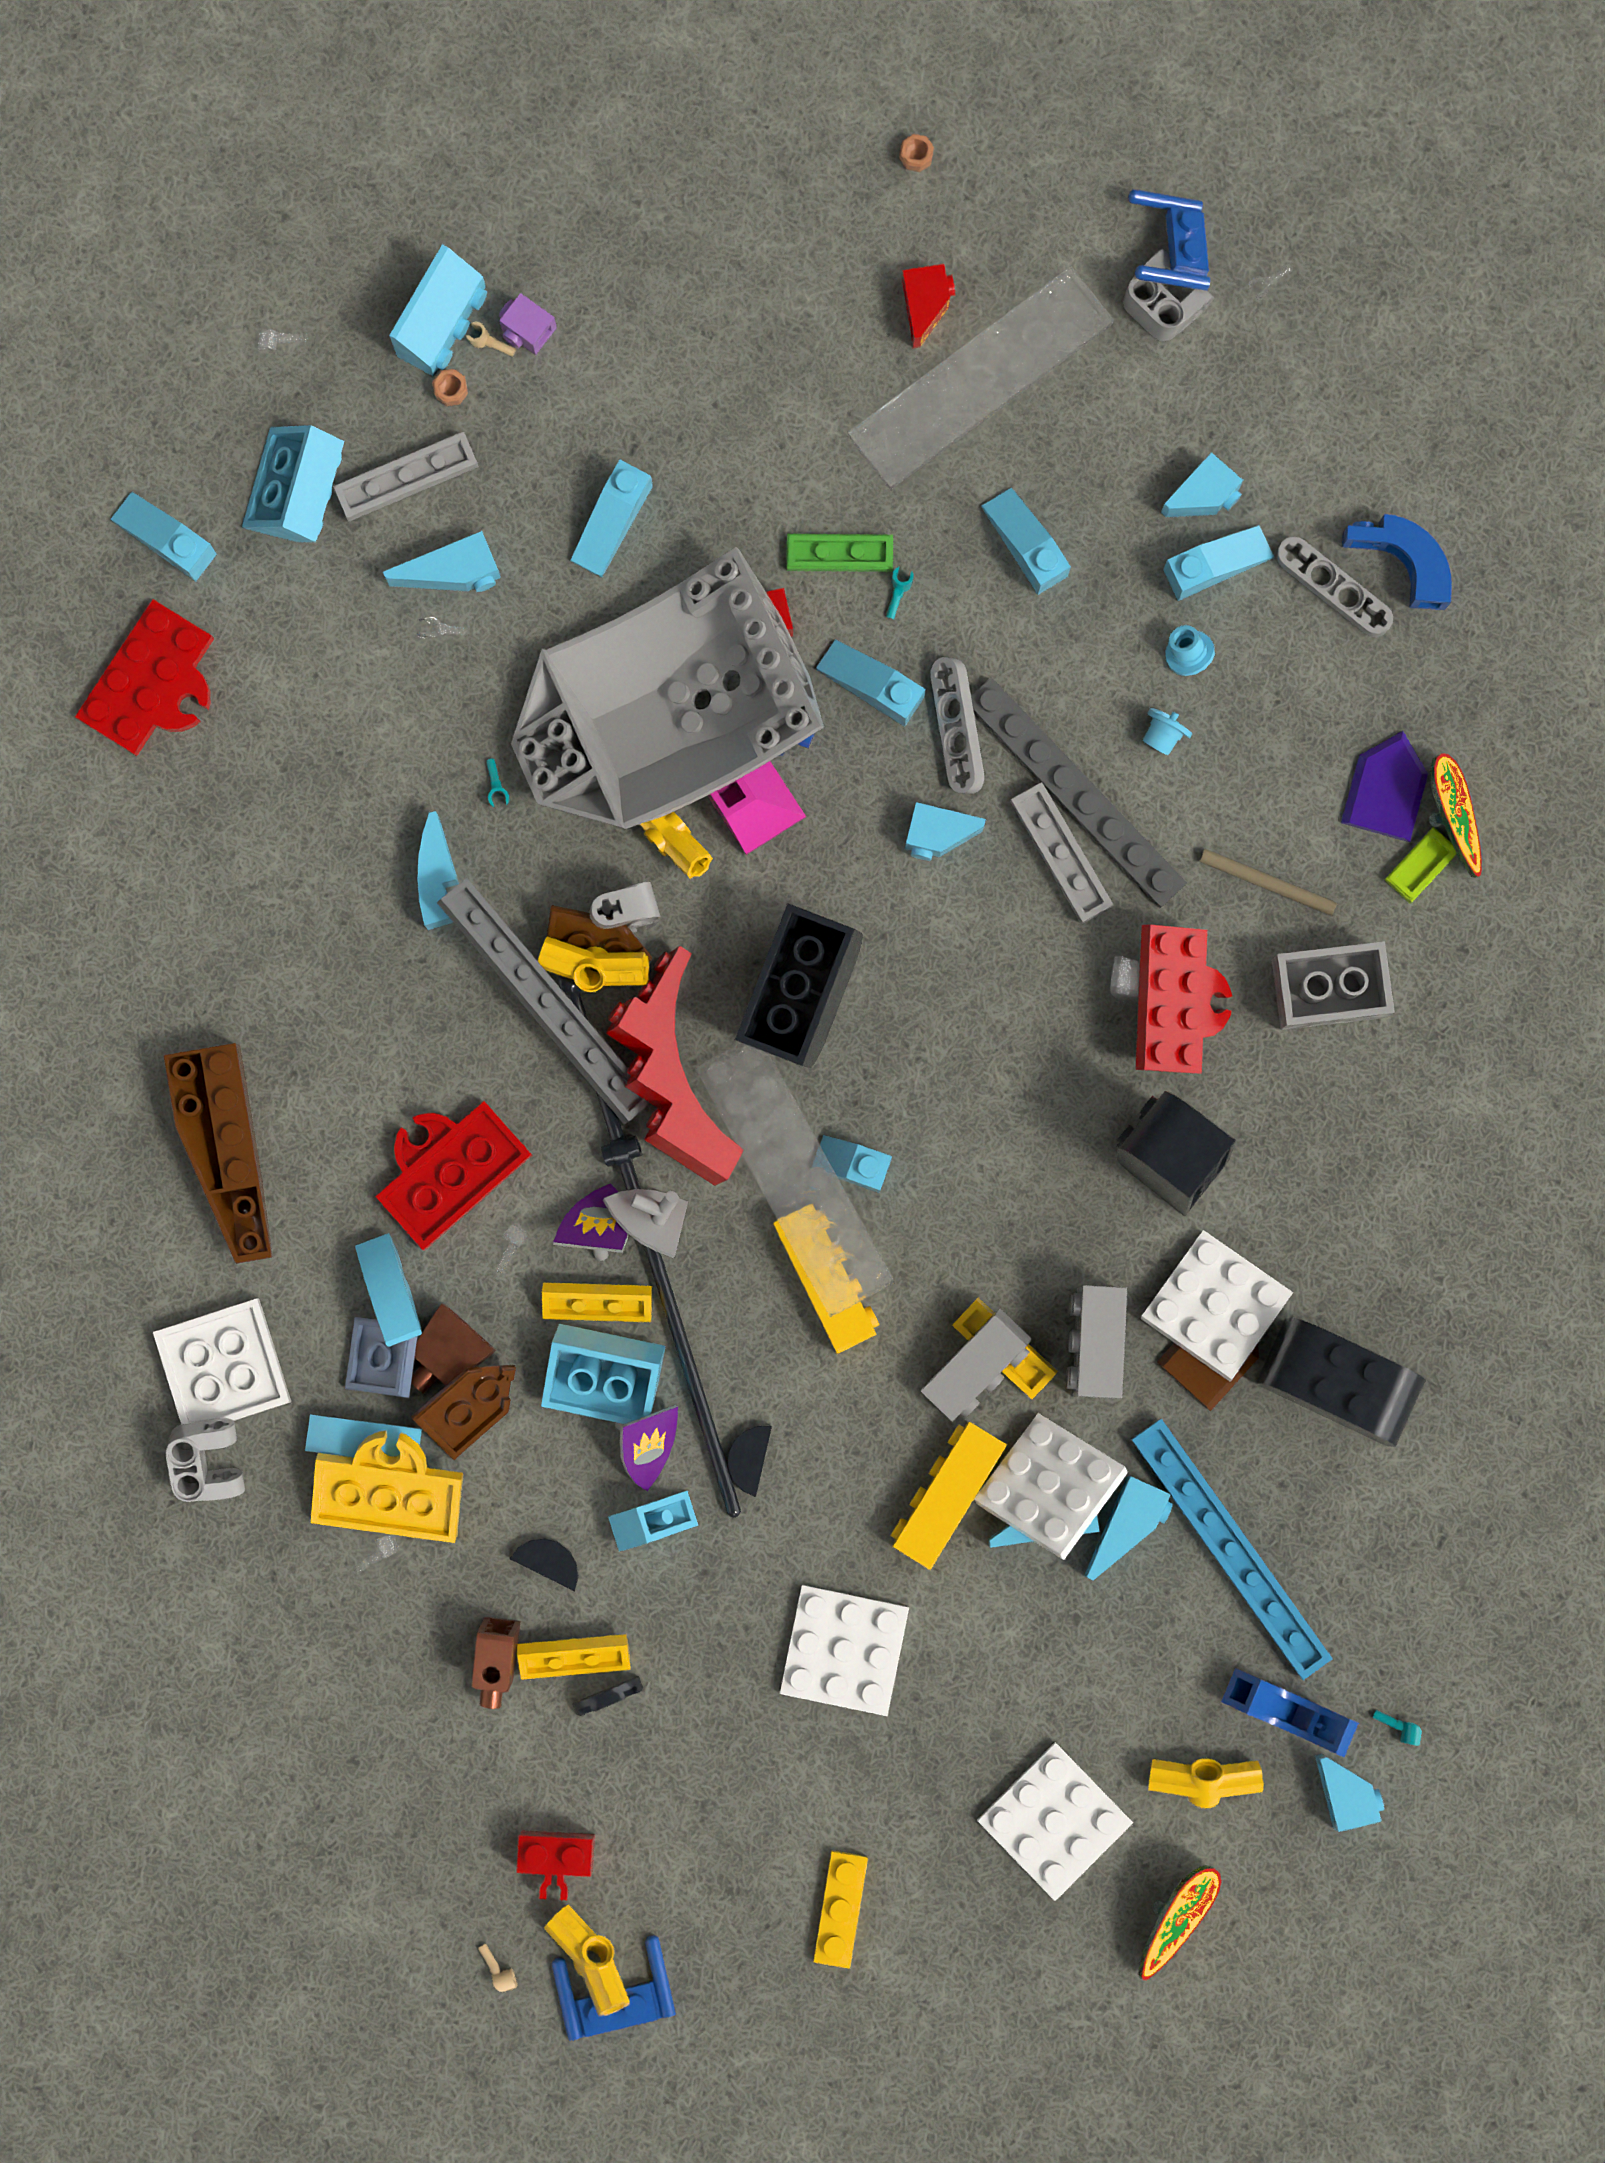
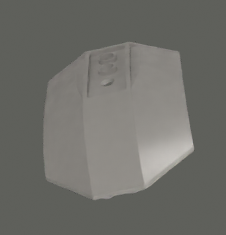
M735 547L686 580L636 609L547 650L542 648L511 745L537 804L627 829L665 816L729 785L824 728L809 673L787 627L744 556ZM739 674L741 678L739 686L735 690L729 691L727 688L728 680L731 676ZM702 691H709L711 694L710 704L705 709H697L695 705L697 695Z

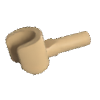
M471 323L475 330L482 332L478 338L466 335L472 346L476 348L488 346L513 357L516 351L515 348L490 336L482 323Z
M484 1944L478 1949L492 1973L495 1989L500 1992H506L517 1988L513 1969L501 1971L488 1946Z

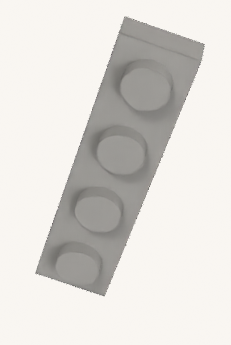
M463 431L333 487L348 521H352L479 466Z
M1041 782L1012 798L1010 803L1080 923L1083 924L1113 907L1114 904L1043 783Z

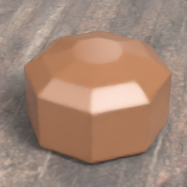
M912 134L902 141L899 159L907 170L921 172L931 165L934 146L927 136Z
M455 369L442 370L433 380L435 397L446 406L459 405L468 395L466 378Z

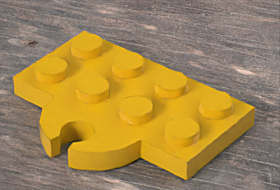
M386 1430L367 1436L358 1446L354 1458L318 1453L315 1460L311 1523L455 1543L458 1533L463 1473L427 1468L426 1456L423 1450L408 1435L403 1433L399 1435L396 1444L400 1451L398 1456H388L382 1451L381 1447L387 1439Z

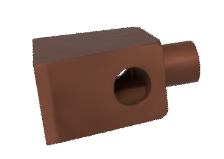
M442 1303L416 1342L415 1358L421 1365L412 1374L411 1384L423 1394L437 1379L447 1385L464 1369L480 1365L496 1349L446 1304Z
M484 1617L477 1632L472 1688L481 1689L479 1702L481 1707L490 1709L501 1708L503 1692H509L514 1678L521 1621ZM490 1667H495L499 1671L493 1670Z

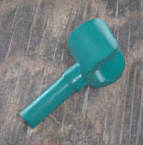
M897 567L892 575L891 584L894 590L886 614L887 618L893 620L903 593L911 588L914 578L913 571H911L907 582L899 581L897 576L900 567Z
M488 759L486 763L492 789L488 794V801L495 808L492 800L493 794L501 791L505 794L506 804L508 805L510 795L508 791L502 788L495 759Z
M1378 1710L1375 1711L1374 1719L1394 1729L1402 1730L1400 1742L1416 1746L1420 1744L1422 1731L1417 1724L1397 1720Z

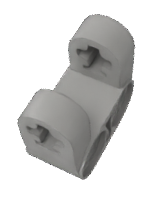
M1161 249L1144 266L1171 270L1169 253L1165 249ZM1134 276L1125 292L1123 305L1127 313L1152 337L1159 341H1168L1188 327L1211 304L1214 296L1208 291L1195 289L1180 303L1161 283L1139 280ZM1142 291L1147 294L1149 299L1141 300L1135 296L1134 292ZM1159 316H1168L1174 323L1165 324L1159 319Z
M651 882L639 883L621 890L602 894L593 901L588 911L592 922L597 927L610 929L627 925L632 932H637L636 928L646 926V929L651 928L661 918ZM611 913V920H607L606 916L609 917Z
M219 1418L181 1424L172 1430L166 1448V1460L171 1489L179 1500L192 1502L236 1497L245 1491L242 1470L226 1468L208 1471L205 1450L228 1447L237 1441L235 1423L232 1419ZM186 1442L192 1446V1449L182 1450L176 1444ZM193 1476L198 1482L187 1483L182 1477Z

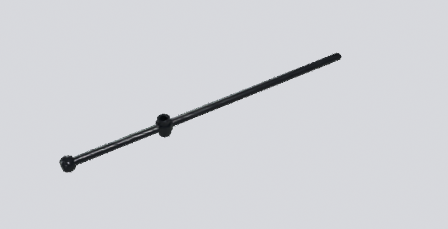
M559 975L556 979V984L588 1020L580 995L582 989L575 984L574 980ZM596 1092L611 1139L610 1144L601 1146L603 1159L607 1167L616 1164L619 1166L626 1190L641 1189L633 1165V1159L642 1156L639 1140L636 1135L629 1138L624 1136L618 1116ZM644 1245L727 1514L732 1518H736L740 1515L741 1508L662 1255Z

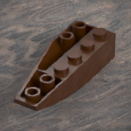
M232 1043L164 1055L175 1127L235 1263L272 1258L261 1168L240 1045Z

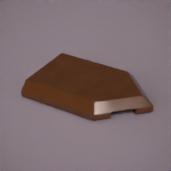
M551 905L547 930L548 937L583 949L601 947L608 953L645 952L648 960H652L653 957L627 925L603 929L597 927L592 922L588 912ZM588 967L590 970L598 972L593 967Z
M1176 1343L1171 1345L1157 1363L1211 1411L1259 1358L1258 1343L1231 1382Z
M515 1365L466 1368L414 1413L411 1418L455 1460L509 1412L511 1401L509 1392L511 1381L515 1377L516 1367Z

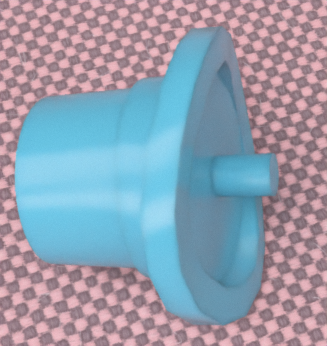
M1183 625L1173 630L1169 637L1165 651L1166 661L1170 669L1176 674L1182 676L1194 675L1206 669L1212 662L1215 655V646L1210 637L1203 632L1197 631L1192 626Z
M1150 708L1147 712L1153 719L1143 741L1156 750L1169 755L1183 735L1191 738L1192 733L1176 720L1179 714L1174 711L1171 716L1154 708Z

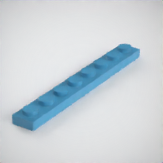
M1162 1419L1157 1420L1133 1437L1131 1441L1168 1493L1171 1494L1172 1499L1298 1676L1305 1680L1331 1661L1333 1658Z

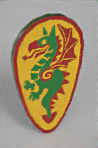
M1441 753L1432 759L1430 765V782L1439 811L1429 816V823L1434 827L1445 825L1449 838L1463 866L1472 878H1476L1482 872V859L1478 829L1469 789L1457 762L1449 754Z
M1211 1865L1201 1866L1191 1871L1180 1881L1167 1902L1156 1900L1153 1903L1152 1910L1159 1917L1148 1938L1139 1963L1138 1976L1143 1980L1150 1979L1171 1960L1214 1904L1222 1881L1220 1873Z

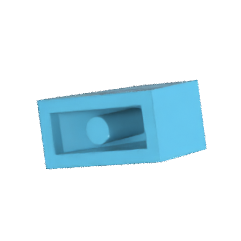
M1211 452L1168 499L1161 513L1165 517L1216 515L1223 507L1228 511L1242 495L1238 490L1243 480Z
M916 802L905 849L911 850L912 857L931 861L932 856L941 857L981 833L986 819Z
M823 1135L812 1170L879 1193L892 1156L859 1144Z
M688 1491L608 1517L619 1552L698 1526Z
M1323 1754L1316 1755L1315 1758L1333 1828L1341 1832L1381 1822L1379 1812L1384 1811V1804L1379 1789L1373 1790V1786Z

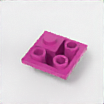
M771 761L708 795L710 801L746 855L806 818V815Z

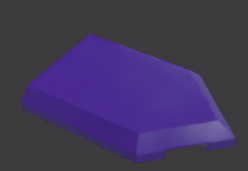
M1404 731L1359 755L1341 820L1342 824L1410 842L1428 773Z

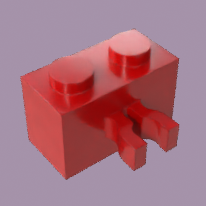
M522 1830L518 1839L516 1873L545 1874V1879L539 1890V1899H547V1887L552 1884V1875H557V1885L561 1889L560 1900H568V1884L564 1876L591 1877L594 1862L595 1834Z

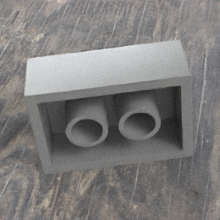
M1385 941L1277 954L1271 960L1281 1030L1381 1019L1395 1013Z
M1083 1285L1077 1288V1293L1070 1296L1069 1314L1070 1316H1076L1075 1330L1068 1333V1352L1074 1353V1366L1067 1367L1066 1389H1072V1396L1122 1399L1127 1288Z

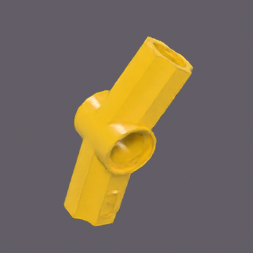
M675 812L639 824L645 831L644 835L651 843L654 842L659 848L658 851L664 857L667 855L690 879L695 876L700 877L709 869V864L713 858L691 835L689 828Z
M547 936L538 958V962L544 970L574 980L575 984L586 992L598 991L603 986L647 985L649 980V960L645 952L608 953L601 947L583 949ZM588 967H593L598 972L592 971Z
M1201 1758L1194 1761L1192 1765L1152 1759L1148 1790L1188 1796L1189 1801L1193 1805L1200 1808H1211L1219 1803L1221 1797L1263 1792L1264 1782L1262 1769L1258 1761L1221 1765L1213 1759Z
M569 1904L563 1907L545 1925L544 1929L573 1960L575 1970L584 1978L598 2016H606L626 2007L630 2001L613 1961L614 1948L610 1940L604 1936L596 1935ZM592 1951L598 1954L601 1963L590 1961L586 1952Z

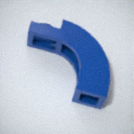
M1389 514L1383 515L1379 521V527H1374V523L1366 521L1354 522L1353 526H1347L1343 533L1342 548L1385 551L1397 557L1404 564L1409 573L1411 584L1409 608L1445 610L1449 606L1452 593L1449 564L1440 545L1425 529L1408 519Z
M1237 1668L1233 1672L1221 1701L1245 1714L1272 1724L1342 1757H1345L1359 1724L1339 1713Z

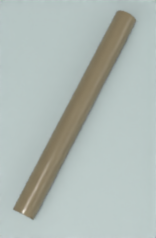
M1204 849L1199 862L1330 916L1333 915L1337 906V902L1210 850Z

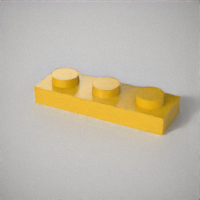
M543 1283V1319L651 1322L652 1286Z
M978 1297L952 1326L969 1341L995 1312ZM1028 1344L1025 1348L1030 1353L1015 1368L1009 1364L1002 1372L1027 1396L1033 1399L1058 1371Z
M627 1634L517 1644V1658L521 1680L630 1670Z
M831 1851L814 1963L850 1969L868 1856Z

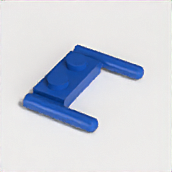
M1136 189L1131 190L1128 194L1130 203L1168 210L1166 224L1171 270L1139 265L1135 269V277L1139 280L1207 291L1210 285V277L1207 276L1209 263L1202 201Z
M651 1935L645 1939L653 1981L624 1987L630 2003L617 2012L606 2016H598L591 1996L574 2000L565 1959L556 1958L552 1961L551 1965L568 2041L676 2015L660 1941L657 1936Z

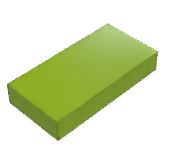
M1433 827L1384 880L1411 904L1460 850Z

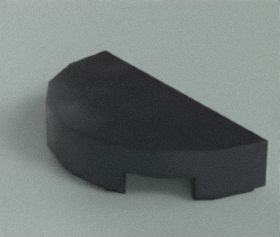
M756 1426L745 1430L734 1440L729 1452L728 1469L734 1483L743 1492L754 1497L757 1495L772 1426Z
M547 1538L530 1540L518 1547L510 1557V1560L572 1591L576 1590L579 1579L577 1562L571 1551L560 1542Z
M639 1676L573 1702L572 1705L576 1715L583 1716L586 1713L598 1711L620 1702L630 1695L642 1691L643 1686Z

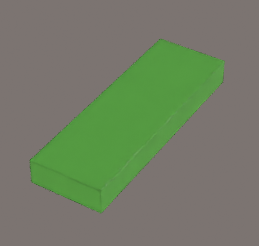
M787 534V571L893 572V535Z

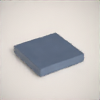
M355 1317L345 1389L409 1397L417 1336L388 1347L378 1320Z

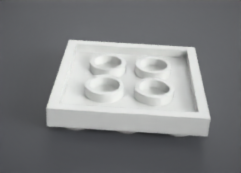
M1203 1230L1143 1313L1141 1320L1231 1382L1293 1292Z
M258 1298L153 1332L181 1424L219 1418L236 1421L291 1403L264 1312Z
M1038 1413L974 1500L977 1505L1064 1560L1128 1472L1125 1466Z
M802 1585L780 1694L888 1716L909 1607Z
M1056 1742L977 1819L1054 1901L1133 1824L1124 1812Z

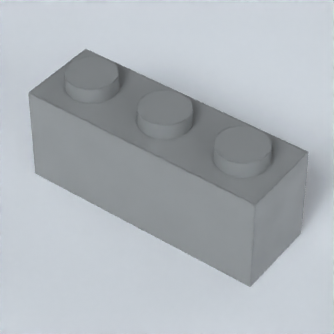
M999 1309L930 1379L921 1392L952 1422L959 1414L966 1418L980 1403L976 1397L984 1389L991 1393L1005 1378L1001 1372L1009 1364L1015 1368L1030 1353L1025 1347L1032 1338L1003 1310Z

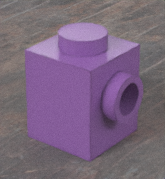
M521 293L515 301L510 299L504 305L499 315L501 318L499 320L501 329L504 332L502 337L513 347L519 349L522 345L535 355L557 328L555 317Z

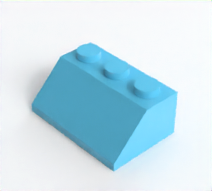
M443 244L389 335L397 357L432 376H435L439 368L444 370L447 367L453 353L450 348L456 338L461 340L465 336L470 325V321L467 320L473 308L476 310L481 308L487 296V291L484 290L486 286L483 276Z
M312 425L270 427L242 528L295 542H316L322 530V519L327 502L332 495L335 473L341 463L344 441Z
M559 1324L551 1345L541 1407L622 1424L652 1414L666 1346Z

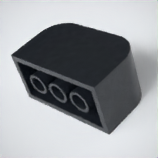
M787 903L735 1040L800 1066L811 1068L818 1059L828 1037L855 967L863 934L854 928Z
M1164 1091L1158 1099L1152 1096L1139 1112L1141 1114L1139 1117L1141 1121L1138 1125L1133 1127L1130 1124L1120 1135L1116 1146L1119 1148L1117 1160L1124 1169L1183 1216H1186L1229 1162L1236 1140L1176 1095Z
M1291 1317L1284 1320L1255 1384L1389 1447H1396L1426 1379L1414 1371L1307 1321Z

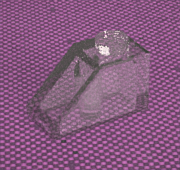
M1115 956L1109 992L1117 1002L1138 1005L1140 961Z

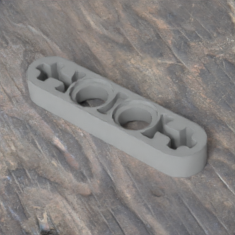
M1289 537L1280 544L1276 558L1278 564L1286 572L1366 635L1380 637L1388 632L1393 623V614L1387 605L1305 540L1299 537ZM1295 546L1300 549L1298 556L1305 562H1307L1309 557L1314 559L1304 574L1300 571L1304 565L1296 558L1291 562L1286 559L1288 554L1285 550L1286 547L1290 550ZM1318 567L1326 569L1330 574L1329 583L1326 585L1314 583L1311 578V571ZM1345 589L1354 591L1358 597V603L1353 607L1343 606L1339 601V593ZM1365 600L1370 603L1365 609L1371 615H1376L1379 612L1384 616L1381 620L1385 625L1384 627L1381 625H1376L1375 628L1369 625L1371 618L1365 612L1361 614L1360 618L1355 615L1361 609Z
M942 657L932 665L931 683L948 782L955 792L974 794L983 786L984 769L967 670L962 661L955 658ZM949 668H952L953 674L948 676V680L945 679V673L949 672ZM956 688V692H947V690ZM956 698L960 703V712L957 717L952 718L949 714V704ZM960 733H963L966 738V747L962 752L958 753L955 749L954 741ZM959 759H968V762H967V761H962V764H960V763L958 762V760H959ZM967 772H970V779L963 783L962 777L966 776Z

